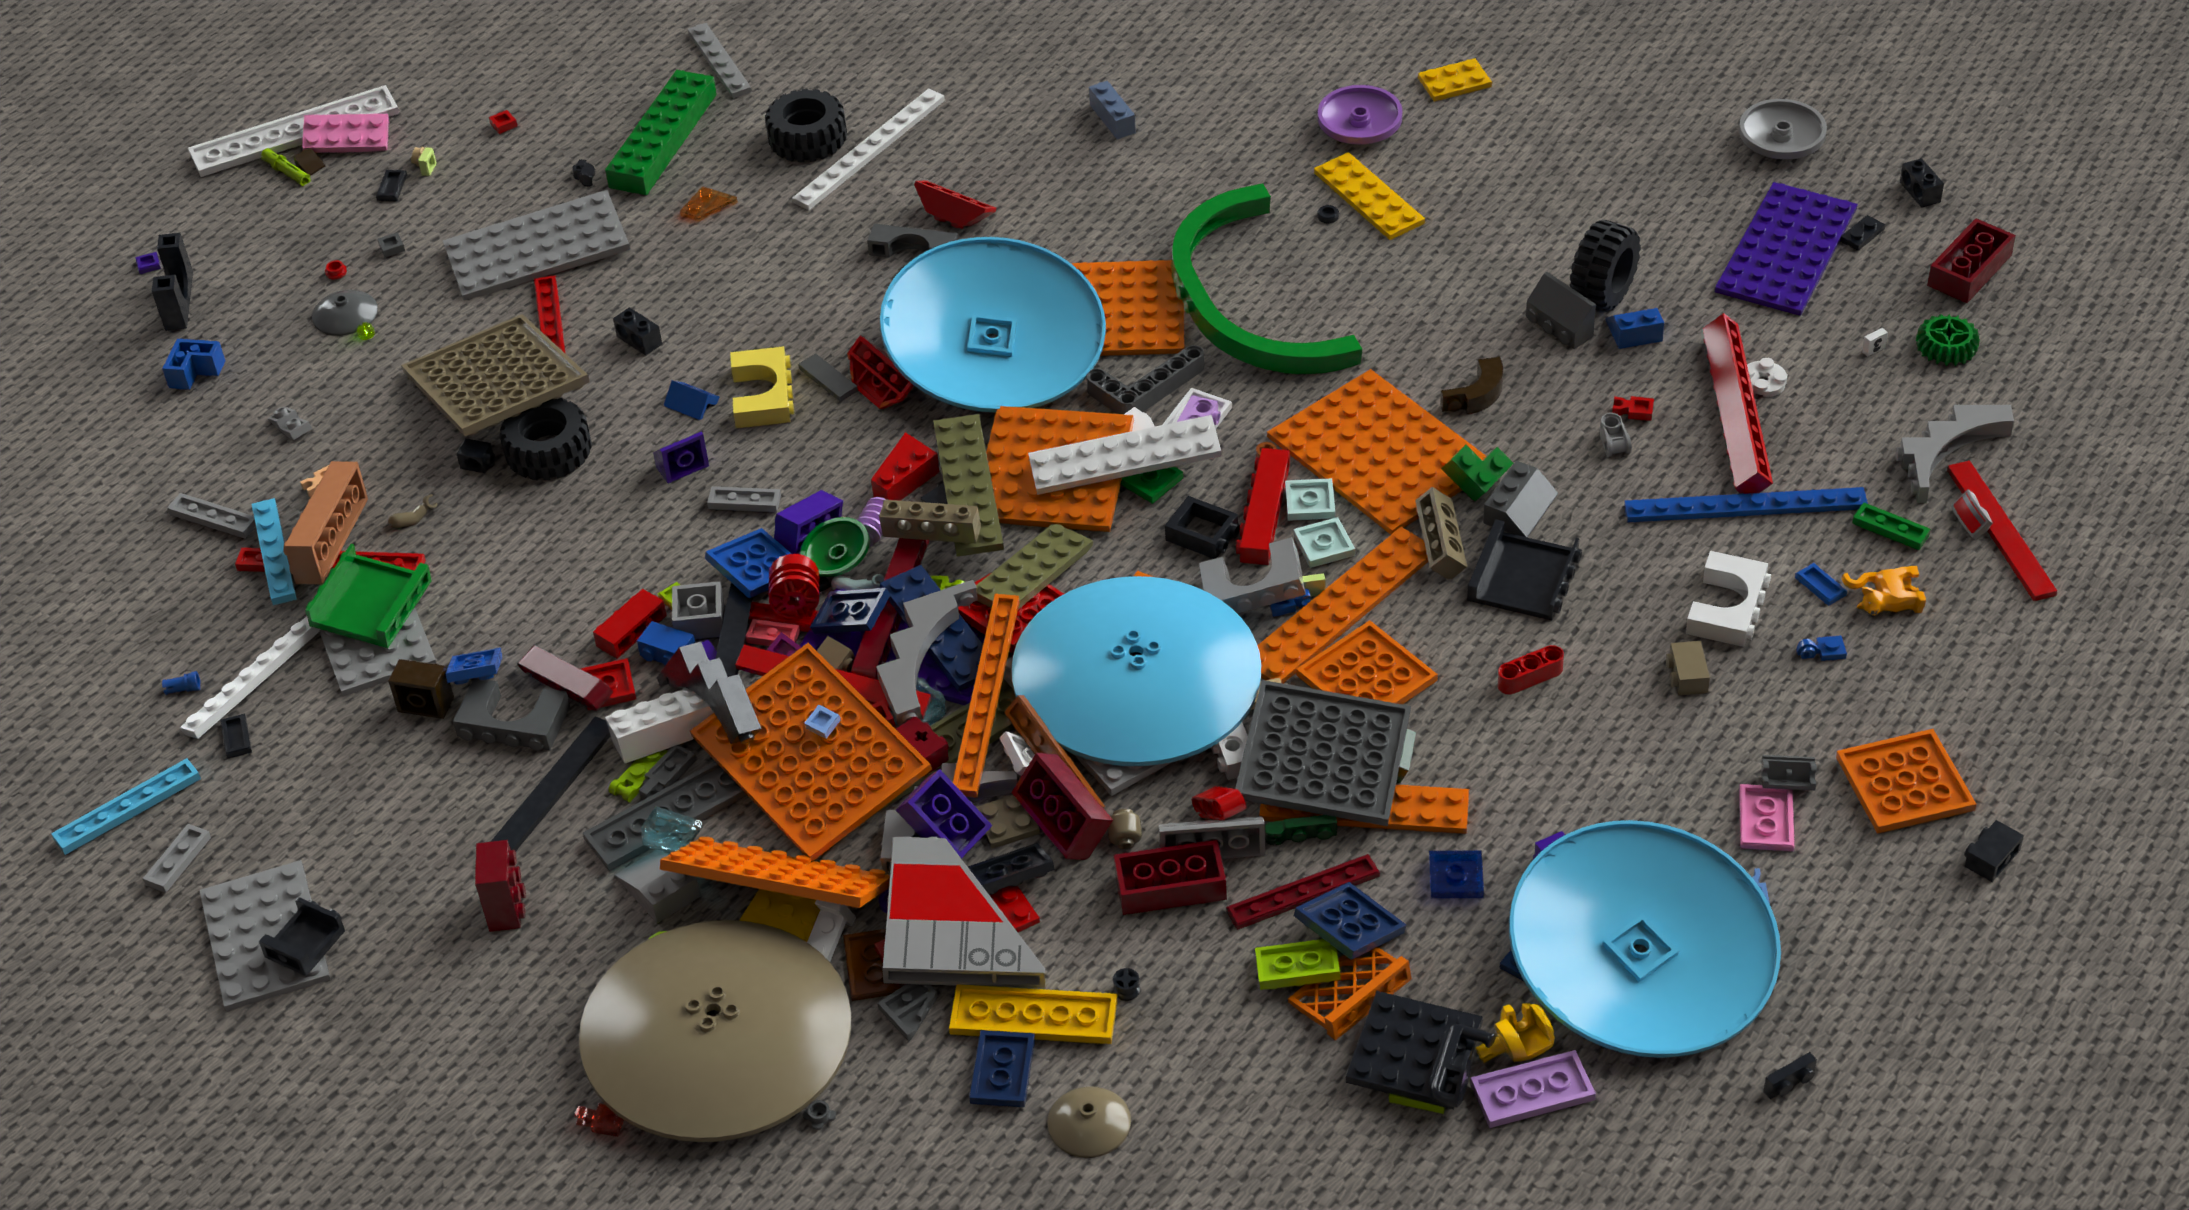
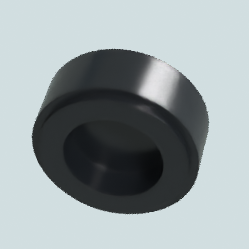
M1332 205L1322 206L1317 211V218L1322 223H1334L1339 219V210Z

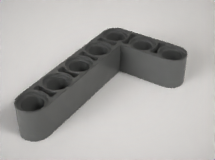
M1188 346L1129 387L1102 369H1092L1086 375L1087 392L1091 397L1116 414H1125L1134 407L1144 412L1204 370V351L1200 346Z

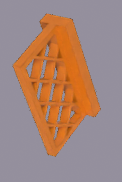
M1379 947L1369 951L1372 953V957H1356L1351 960L1347 956L1342 955L1338 958L1339 968L1341 966H1353V972L1340 973L1341 980H1335L1334 987L1319 988L1320 983L1305 984L1288 998V1002L1298 1011L1325 1028L1327 1034L1336 1041L1368 1015L1376 991L1394 994L1412 979L1407 959L1402 956L1396 959ZM1376 964H1389L1384 970H1376ZM1372 965V971L1357 972V966ZM1372 978L1365 985H1357V979ZM1353 980V986L1338 987V981ZM1353 994L1347 1000L1338 1001V995ZM1334 995V1001L1319 1002V996ZM1304 996H1315L1314 1003H1302L1299 1000ZM1334 1009L1325 1017L1319 1014V1010Z

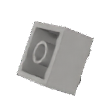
M721 582L672 586L673 628L693 634L694 639L720 637L724 619V597Z

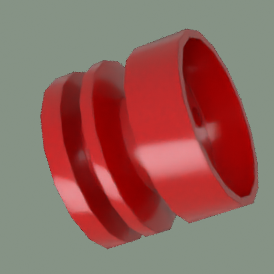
M787 554L776 559L769 568V604L772 610L779 616L788 619H800L816 610L819 604V569L816 563L809 557L801 554Z

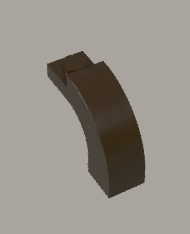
M1501 357L1478 359L1477 376L1479 380L1467 387L1441 390L1440 406L1442 412H1455L1459 409H1465L1466 414L1469 415L1485 410L1495 403L1503 387V363Z

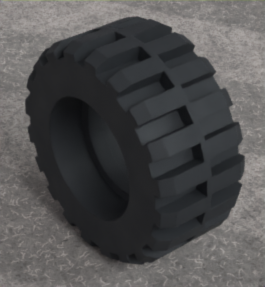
M819 89L794 90L790 94L785 93L781 95L780 99H775L766 111L765 124L769 145L774 153L777 152V155L781 158L786 156V159L789 161L797 159L798 162H804V160L813 162L816 161V158H827V154L833 155L836 153L837 148H841L846 140L847 128L843 105L835 96L826 91L820 92Z
M1600 220L1592 224L1590 229L1584 234V238L1580 241L1579 248L1575 253V259L1571 266V283L1569 286L1595 303L1597 308L1609 310L1618 306V303H1621L1624 295L1627 294L1638 268L1639 251L1641 250L1638 233L1633 228L1608 220Z
M564 398L548 400L537 408H530L521 412L516 417L504 419L500 427V439L507 464L515 473L518 472L520 476L525 478L530 476L531 480L543 478L545 481L551 480V477L555 476L558 479L564 477V473L568 472L570 474L574 472L576 466L580 467L585 462L584 459L588 458L592 448L584 412L571 401L567 402ZM557 435L549 440L534 441L543 436Z

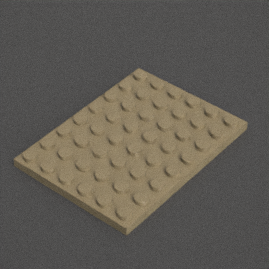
M523 314L401 365L404 374L464 436L475 435L481 429L498 425L504 419L516 417L527 409L537 408L548 400L558 399L564 393L581 389L585 384L590 383L588 374Z

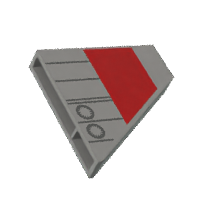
M893 837L883 958L884 983L1045 988L1044 966L946 838Z

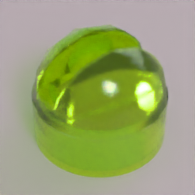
M363 322L362 325L357 326V336L359 339L368 340L375 335L372 324Z

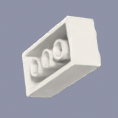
M684 687L682 690L674 693H665L657 699L640 702L629 709L617 710L605 718L614 746L623 762L628 763L693 740L694 738L691 736L690 730L714 712L698 694Z

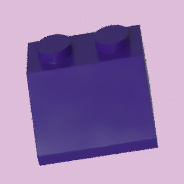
M702 432L653 452L656 468L668 484L709 466Z

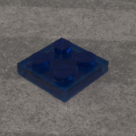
M1482 850L1429 851L1431 899L1484 898Z

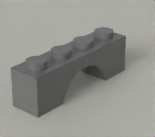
M874 224L867 239L868 251L871 256L888 258L905 249H918L926 252L936 246L958 240V233Z

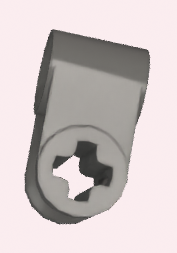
M1615 413L1604 414L1601 418L1599 434L1606 456L1611 457L1612 454L1622 452L1630 454L1632 451L1631 439L1626 432L1622 418Z

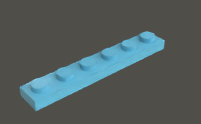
M275 498L253 503L251 505L272 604L277 605L296 600L288 557L284 554L285 541Z
M186 758L51 833L52 837L66 855L201 779L199 772Z

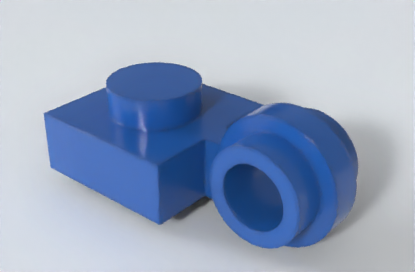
M1841 635L1817 637L1816 644L1810 639H1803L1796 648L1797 654L1801 655L1802 659L1814 658L1816 654L1820 655L1821 661L1846 659L1847 657Z

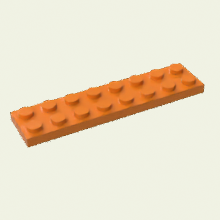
M1396 785L1388 826L1336 817L1337 826L1467 834L1469 789ZM1260 804L1259 817L1262 816L1264 821L1270 822L1321 815L1266 804Z

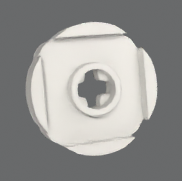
M1762 358L1760 361L1747 364L1755 396L1758 394L1763 395V397H1772L1784 390L1787 384V373L1781 366L1775 364L1771 358ZM1760 377H1766V378H1768V380L1766 381L1765 379H1759V378H1760Z

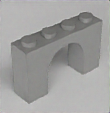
M1293 538L1269 543L1272 559L1271 570L1264 579L1252 585L1238 586L1232 584L1223 557L1199 563L1203 590L1222 600L1236 613L1306 595L1299 554Z

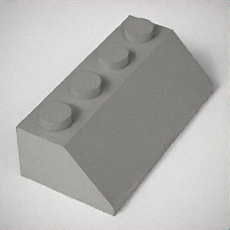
M1262 816L1225 819L1223 821L1208 820L1158 824L1160 848L1217 840L1221 859L1265 856V823Z

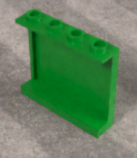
M350 544L347 550L341 554L335 568L330 570L324 584L318 588L312 602L307 604L305 613L309 626L389 648L432 581L429 565L419 563L415 571L356 555L354 544Z

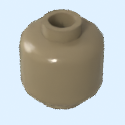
M1130 809L1114 811L1113 815L1110 816L1113 821L1108 828V838L1112 844L1118 845L1120 849H1130L1142 838L1140 817Z

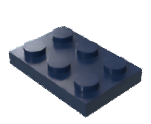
M887 588L830 591L810 628L814 634L871 631L891 594Z
M980 1031L969 1097L970 1104L1025 1108L1035 1045V1033Z

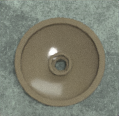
M1081 1087L1065 1093L1053 1104L1048 1115V1131L1053 1142L1064 1152L1084 1158L1102 1156L1118 1148L1126 1139L1131 1126L1130 1111L1123 1099L1114 1092L1101 1087Z

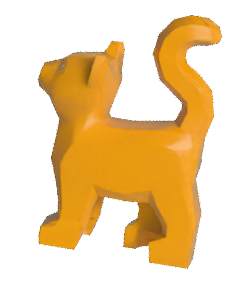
M1917 566L1868 572L1862 574L1857 580L1851 579L1848 573H1844L1841 577L1845 587L1855 590L1862 588L1864 596L1862 602L1857 605V608L1864 609L1874 616L1882 611L1898 612L1906 609H1912L1915 613H1922L1925 607L1926 597L1924 592L1911 585V577H1919ZM1867 582H1871L1875 585L1876 590L1864 586Z

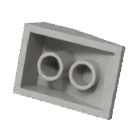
M659 849L615 874L619 882L656 923L701 897L695 876L659 870L660 859L668 856V854Z

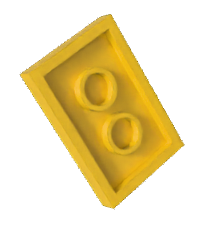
M1476 58L1418 73L1419 81L1434 102L1492 87V81Z

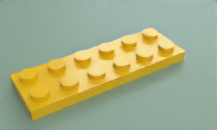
M1349 152L1314 168L1315 175L1389 240L1425 224V218Z
M957 984L949 1031L951 1035L980 1036L981 1030L1035 1033V1040L1112 1044L1117 994Z

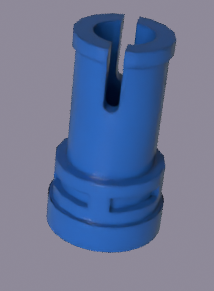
M197 671L184 674L182 677L162 680V687H166L163 690L165 695L185 690L187 692L200 690L201 681Z

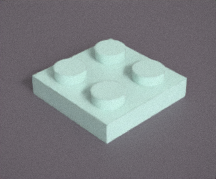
M1332 478L1285 481L1288 521L1335 518Z
M1338 517L1293 529V536L1310 568L1355 556V547Z

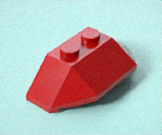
M927 180L915 181L914 184L926 213L934 215L935 220L952 222L951 226L963 229L964 226H972L995 213L997 209Z
M860 335L848 351L847 355L848 360H850L852 382L857 385L858 391L879 409H885L903 401L914 385L900 373L888 354Z

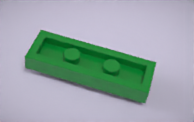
M1867 503L1861 505L1853 516L1852 521L1854 525L1917 550L1921 549L1930 536L1931 531L1930 528Z

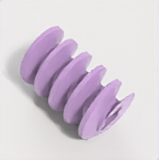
M874 497L869 499L857 519L865 526L869 533V547L877 543L882 535L879 515L883 502L886 500L884 498Z

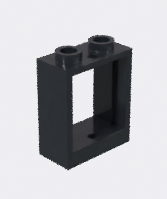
M1187 496L1165 524V541L1216 559L1220 553L1226 552L1229 541L1232 538H1236L1239 534L1238 514ZM1195 516L1222 526L1213 539L1188 530L1186 527Z

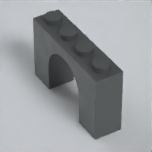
M479 678L473 679L453 720L457 736L465 740H483L490 744L498 742L511 747H530L536 751L541 749L551 750L570 708L566 691L543 688L534 709L527 716L515 721H500L492 717L501 698L498 682L479 680Z

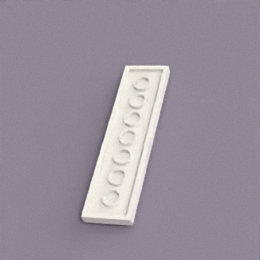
M1212 415L1028 453L1037 495L1222 457Z

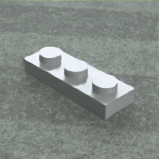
M712 486L707 505L708 509L777 512L781 491L780 489Z
M187 824L143 877L145 885L166 893L211 839L209 831Z

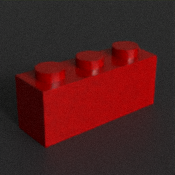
M644 589L640 590L593 631L596 647L618 659L637 642L651 621L659 623L667 616L664 600Z

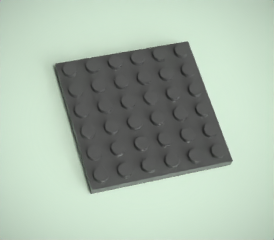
M1262 680L1235 789H1238L1245 801L1388 826L1411 706Z

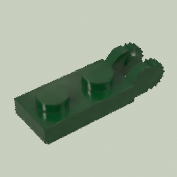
M1330 815L1284 819L1282 821L1268 822L1265 826V840L1270 845H1281L1285 840L1302 842L1306 838L1318 837L1325 840L1332 836H1337V818Z

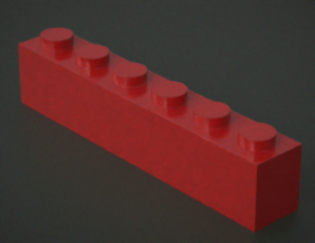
M1262 448L1260 457L1255 458L1254 469L1257 472L1252 473L1251 487H1253V490H1248L1247 503L1249 506L1244 508L1243 519L1246 521L1241 523L1240 537L1242 539L1237 540L1236 554H1240V563L1269 565L1271 556L1269 543H1273L1285 491V481H1287L1290 467V450Z

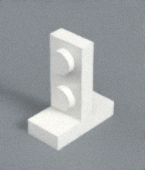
M816 900L815 904L820 909V912L807 943L817 949L830 962L845 924L852 926L856 916L846 905Z

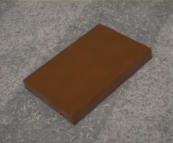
M886 929L843 935L852 1001L888 996L904 986V984H898L897 986L896 983H884L883 962L880 959V955L876 953L874 944L885 939Z

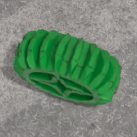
M1939 314L1938 318L1931 316L1930 320H1924L1923 324L1920 325L1916 335L1917 351H1921L1922 357L1927 356L1928 362L1935 359L1937 365L1940 361L1944 362L1946 367L1949 362H1952L1956 367L1958 362L1965 364L1967 360L1971 361L1972 357L1976 355L1980 343L1978 329L1974 328L1973 323H1968L1967 319H1959V315L1951 317L1950 314L1948 316Z

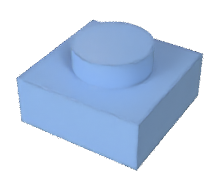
M818 705L804 724L806 729L827 739L841 719L839 714Z

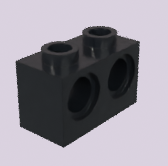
M1922 158L1902 163L1900 184L1919 206L1923 208L1940 203L1944 183Z
M627 308L613 318L616 336L645 356L662 345L659 326L632 308Z

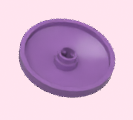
M1369 85L1347 86L1337 89L1323 98L1318 107V123L1324 133L1340 142L1349 144L1375 143L1390 137L1399 129L1402 123V106L1393 94L1384 89Z

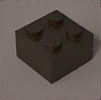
M399 659L388 680L397 711L444 719L454 699L451 684L447 682L446 667L439 664Z

